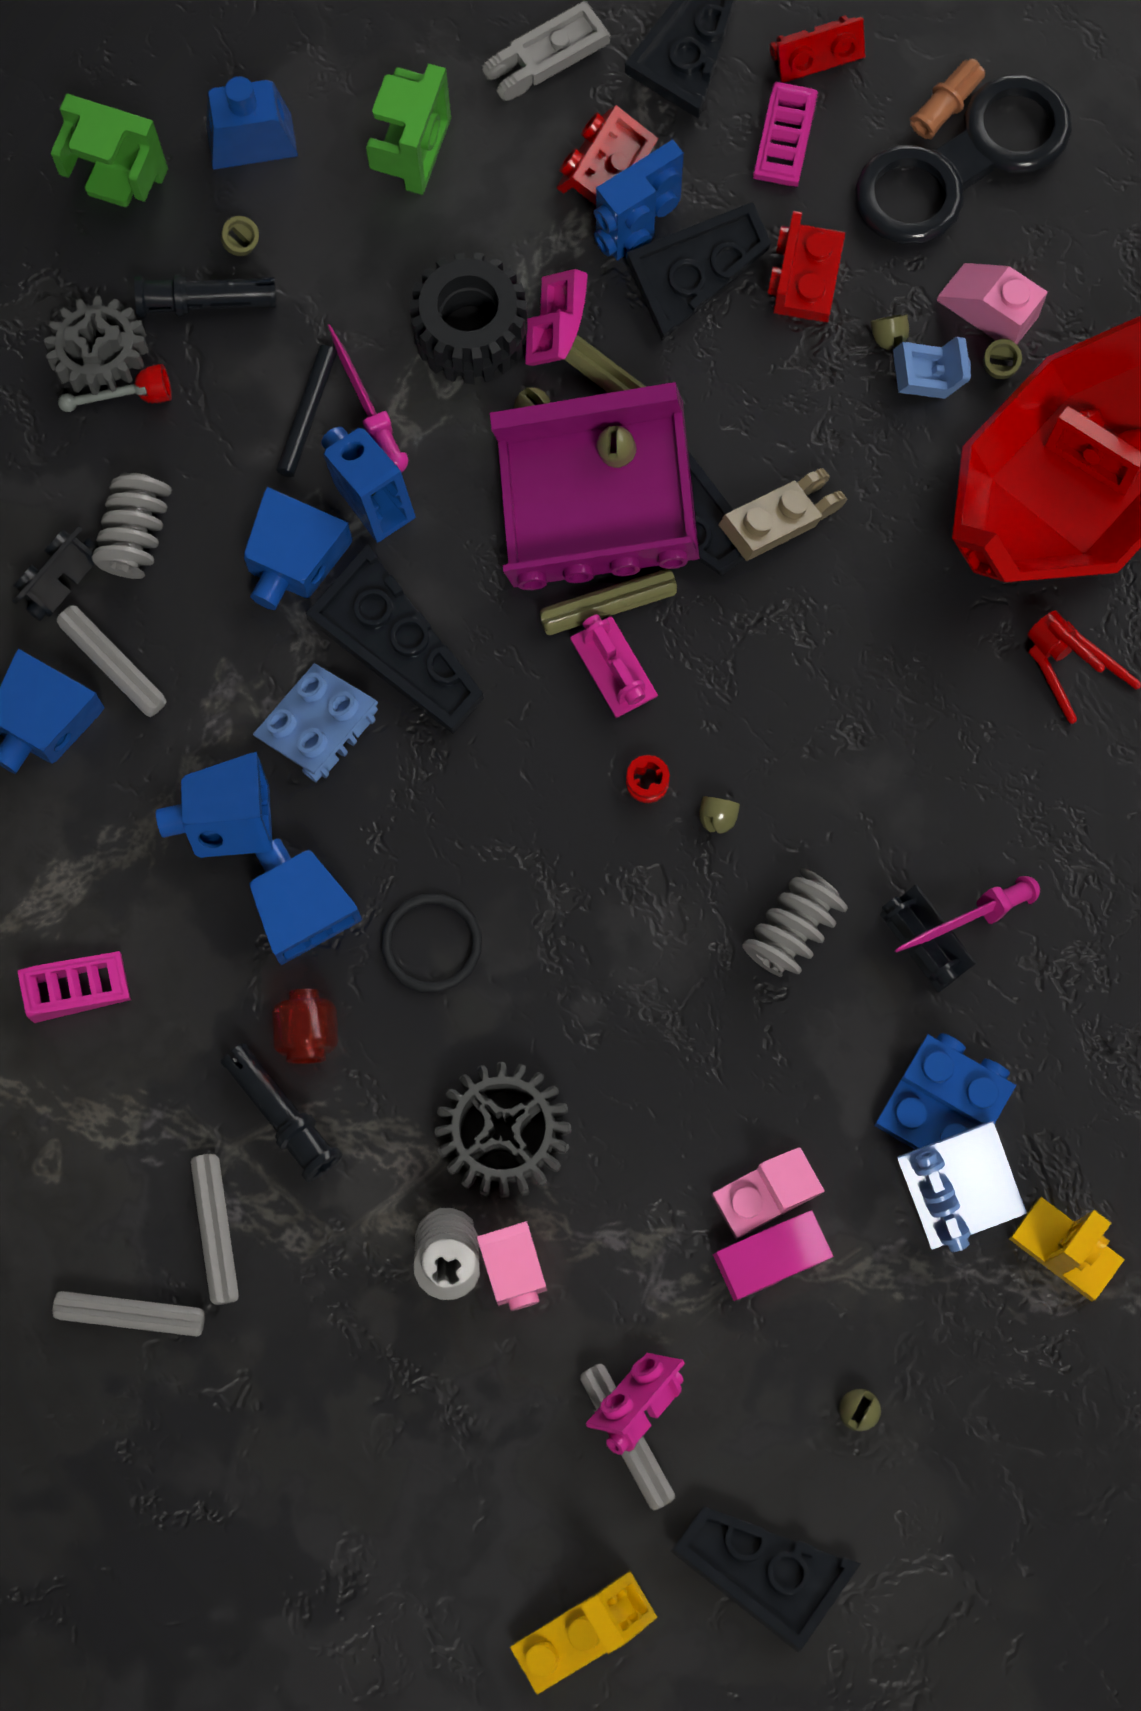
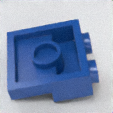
M674 140L669 141L596 187V209H594L596 232H594V238L598 247L606 256L613 255L616 261H618L627 252L649 244L652 238H654L655 216H666L681 201L684 153Z
M939 1033L937 1039L927 1034L874 1126L916 1150L993 1121L995 1124L1016 1085L1007 1080L1010 1072L997 1062L984 1058L981 1064L963 1055L966 1047L957 1039L944 1033Z

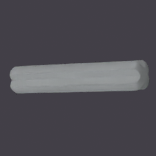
M71 605L59 614L57 623L60 628L146 716L152 717L156 715L166 705L164 695L77 606Z
M215 1154L199 1155L191 1159V1169L210 1301L215 1305L228 1304L237 1301L239 1293L220 1161Z
M64 1291L57 1292L53 1302V1317L65 1321L196 1337L201 1335L205 1322V1311L195 1307Z
M597 1364L580 1375L584 1388L596 1410H598L602 1401L616 1389L612 1378L603 1364ZM642 1437L632 1451H625L621 1456L649 1507L652 1510H658L672 1502L675 1498V1493L646 1440Z

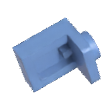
M954 337L943 347L902 342L893 349L898 393L946 399L971 378V361L968 357L965 338Z

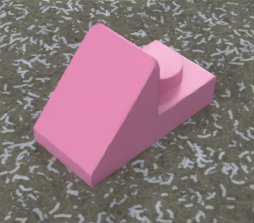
M798 1147L762 1162L756 1170L713 1192L712 1197L737 1240L825 1191L802 1149Z

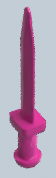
M329 324L328 328L338 356L368 418L363 420V427L402 473L407 468L408 456L405 452H400L392 435L393 430L390 417L386 411L376 413L348 353Z
M1021 876L1016 879L1015 885L1004 890L999 886L988 889L977 900V908L923 932L897 948L895 952L897 953L930 941L981 916H984L989 924H993L999 921L1012 907L1025 901L1028 904L1034 903L1040 895V886L1034 878Z

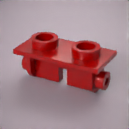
M844 15L840 16L839 20L814 27V32L807 33L804 30L785 37L783 35L777 36L776 42L769 44V49L773 61L778 60L780 82L785 83L865 58L863 18L853 17L848 19Z

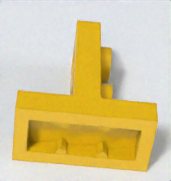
M1042 1197L1035 1202L1009 1238V1240L1091 1302L1098 1298L1125 1260L1107 1246L1109 1240L1103 1236L1111 1225L1110 1221L1093 1210L1074 1222Z
M629 1571L601 1591L519 1640L510 1649L538 1695L603 1654H609L623 1646L658 1617L631 1571Z

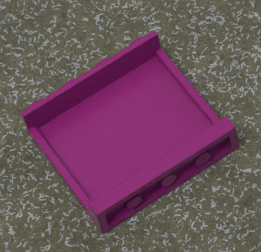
M676 382L490 413L491 430L498 441L508 564L503 565V572L514 588L537 590L545 587L547 582L560 580L570 583H583L593 579V575L612 573L617 576H629L638 573L640 568L658 565L665 569H675L685 566L690 560L700 559L684 407ZM621 426L632 434L637 449L635 457L629 464L615 468L606 465L602 461L597 451V440L599 434L606 427ZM617 437L611 439L610 454L617 453Z

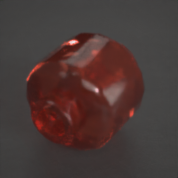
M296 989L289 992V999L277 1003L273 1008V1047L278 1053L286 1056V1062L292 1064H313L326 1061V1054L332 1052L338 1045L336 1005L327 999L319 998V991L316 989Z

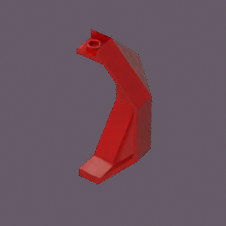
M1141 316L1048 356L962 446L952 539L973 573L1003 582L1118 573L1141 548V471L1132 487L1123 496L1045 447L1058 417L1067 406L1077 412L1086 409H1099L1103 417L1104 429L1114 435L1127 430L1141 428Z

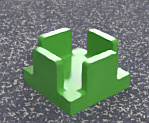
M429 63L425 74L397 67L393 75L388 74L384 77L372 112L375 119L389 122L390 126L384 141L370 138L366 146L369 167L372 170L404 179L407 191L421 195L424 194L451 120L446 68Z
M66 94L60 107L64 123L51 151L59 175L69 177L78 158L91 161L96 164L85 186L88 196L122 207L129 205L133 194L135 199L145 201L153 182L162 184L168 170L153 120Z

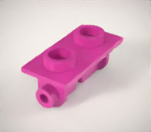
M598 614L593 615L583 622L582 625L585 630L570 637L571 642L615 718L658 697L657 692L612 616L602 620Z
M646 1353L633 1365L629 1374L616 1389L602 1401L598 1410L585 1423L587 1427L606 1431L609 1435L606 1444L614 1453L622 1455L625 1451H632L636 1447L637 1442L651 1427L644 1411L647 1410L650 1417L658 1419L674 1398L678 1397L682 1392L681 1384L683 1383V1377L678 1371L685 1364L684 1360Z

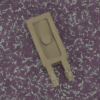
M820 468L807 474L799 482L794 480L725 514L719 526L744 559L749 561L816 527L820 520L832 515L844 506L847 498L841 490L825 496L817 504L814 505L808 495L820 490L830 478L824 468Z

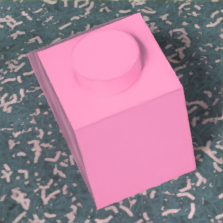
M964 263L938 295L937 301L994 340L1008 339L1018 344L1038 319L1048 292L1010 266Z
M527 1221L477 1236L498 1306L508 1303L510 1311H514L539 1303L538 1294L547 1291Z

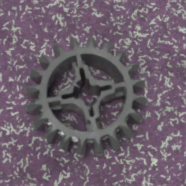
M498 1062L496 1067L498 1077L489 1078L485 1065H481L477 1068L481 1082L474 1085L471 1078L466 1074L460 1077V1082L467 1091L464 1095H461L454 1089L447 1090L446 1097L456 1107L455 1109L445 1106L438 1108V1116L443 1120L450 1121L451 1124L436 1127L435 1135L438 1138L451 1139L450 1142L438 1148L440 1157L457 1155L447 1166L448 1172L454 1175L464 1168L468 1170L461 1181L463 1187L469 1189L477 1178L482 1179L480 1185L481 1196L488 1197L492 1184L497 1183L499 1184L501 1199H508L510 1183L517 1182L520 1194L525 1196L529 1194L526 1178L532 1176L541 1187L547 1184V1179L540 1170L543 1165L551 1171H559L561 1164L550 1154L552 1151L559 1154L568 1153L569 1144L555 1138L558 1135L570 1134L571 1124L555 1122V1119L568 1113V1107L566 1103L550 1106L549 1103L558 1096L559 1090L553 1085L540 1092L539 1089L544 1082V1075L537 1072L527 1083L524 1081L526 1076L525 1065L518 1064L514 1077H507L506 1063ZM497 1092H512L526 1097L529 1101L524 1105L520 1103L511 1109H503L494 1104L487 1095ZM475 1105L484 1119L485 1125L483 1131L474 1138L475 1142L465 1149L462 1142L463 1122L471 1107ZM488 1112H491L497 1121L504 1119L505 1125L507 1120L515 1123L511 1129L515 1145L518 1149L514 1147L510 1140L502 1141V1137H500L499 1141L491 1138L495 1134L492 1117ZM541 1112L546 1126L545 1135L539 1150L532 1156L521 1135L526 1126L532 1122L531 1118ZM495 1151H503L511 1155L520 1166L512 1169L498 1170L483 1166L477 1160L482 1156L487 1157Z

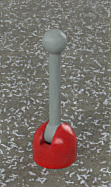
M158 364L141 370L136 375L134 384L117 387L115 392H111L108 389L99 391L98 395L88 393L79 396L65 393L59 397L58 405L61 410L71 412L77 405L135 393L147 403H161L171 401L172 393L166 368L163 364Z

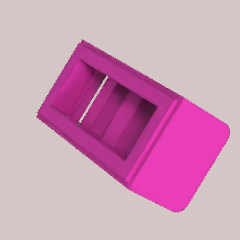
M780 82L773 84L753 179L798 187L816 108L817 90ZM779 121L800 125L801 129L776 125L775 123ZM771 140L797 144V148L771 143ZM771 156L794 162L793 166L767 162V158Z
M120 951L41 964L18 970L25 1013L33 1023L131 1000ZM107 967L112 991L103 992L98 969ZM87 972L91 995L83 996L79 974ZM67 977L71 998L62 1000L59 979ZM39 983H47L50 1002L42 1003Z

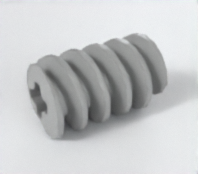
M123 473L119 477L114 478L110 484L112 495L108 497L105 504L108 512L101 519V525L104 530L100 531L97 535L96 541L99 548L94 550L92 559L95 565L108 573L131 579H142L145 577V573L138 568L139 565L150 566L155 560L152 555L143 551V548H156L159 544L158 539L148 534L147 531H160L163 528L162 521L151 515L152 513L163 514L168 508L166 503L157 499L156 496H169L172 489L166 483L148 475Z
M800 868L802 878L794 877L790 880L789 890L791 893L784 892L778 896L777 904L780 909L771 908L766 912L768 924L760 923L755 927L754 935L757 940L748 939L743 943V949L756 963L779 977H782L784 970L795 974L801 973L802 969L794 959L796 954L808 959L813 957V952L805 942L807 939L818 943L824 942L825 938L817 926L820 923L831 928L835 927L837 923L828 912L830 908L840 912H846L848 909L846 903L832 885L806 868Z
M454 1208L436 1209L428 1213L419 1222L415 1233L414 1275L419 1286L428 1295L440 1300H455L467 1295L475 1287L480 1275L478 1234L474 1228L473 1220L463 1211Z

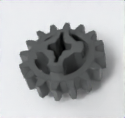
M95 296L93 305L87 307L81 299L76 300L77 310L73 313L65 308L61 309L60 312L64 321L62 323L50 322L49 328L53 336L44 338V343L48 350V354H46L51 369L55 370L59 381L62 384L70 381L75 392H80L85 385H89L92 395H98L100 385L106 384L111 392L117 391L115 381L120 378L125 382L131 383L133 379L129 370L131 368L143 369L144 364L140 355L148 353V346L145 341L146 333L142 322L137 321L134 310L131 307L122 310L117 299H113L108 306H104L100 296Z

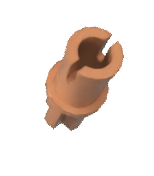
M972 58L963 61L944 83H938L933 87L931 98L910 118L912 121L911 126L917 134L925 139L933 138L939 128L953 113L958 114L963 109V101L985 76V70L977 60Z

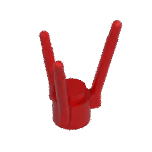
M1056 610L1041 618L1028 632L1027 636L1035 644L1028 653L1039 664L1060 708L1070 724L1075 723L1077 717L1048 660L1049 657L1052 656L1056 661H1060L1074 651L1097 672H1103L1106 667L1132 688H1141V682L1080 634Z

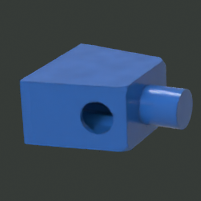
M234 77L227 82L226 86L212 88L208 91L207 133L213 170L298 156L292 116L273 81L250 82L245 77Z
M335 427L323 436L321 440V445L325 449L323 455L336 488L377 543L416 518L400 469L365 429L357 428L348 434L343 427Z
M267 487L244 553V560L249 572L260 578L250 595L251 599L267 609L276 610L286 590L303 598L311 597L353 541L348 522Z
M18 649L0 686V735L5 737L0 744V766L16 774L30 752L48 763L56 762L104 710L105 707L97 694Z
M257 752L185 775L181 780L182 804L156 809V821L161 837L165 838L186 833L194 854L200 858L273 851L269 783Z
M281 839L272 840L273 851L255 853L266 873L253 879L249 885L270 947L280 965H283L361 922L362 918L353 900L311 850L304 851L291 858Z

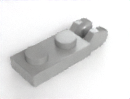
M583 1L510 42L509 47L488 59L482 70L488 80H495L511 72L517 63L521 66L522 69L507 77L497 87V92L502 100L510 101L516 96L524 94L532 83L535 86L610 44V34L589 4Z

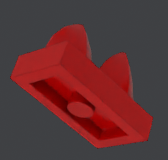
M1067 406L1058 417L1045 445L1049 450L1123 496L1132 487L1141 471V428L1127 430L1114 435L1104 429V421L1099 409H1086L1077 412Z

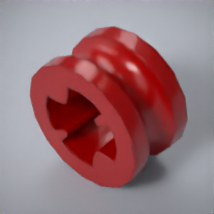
M652 755L640 756L633 760L627 769L626 786L630 795L643 803L656 802L664 797L669 787L670 773L668 766L662 759ZM647 769H653L656 771L655 779H661V783H651L648 789L641 788L640 779L634 780L635 775H644Z

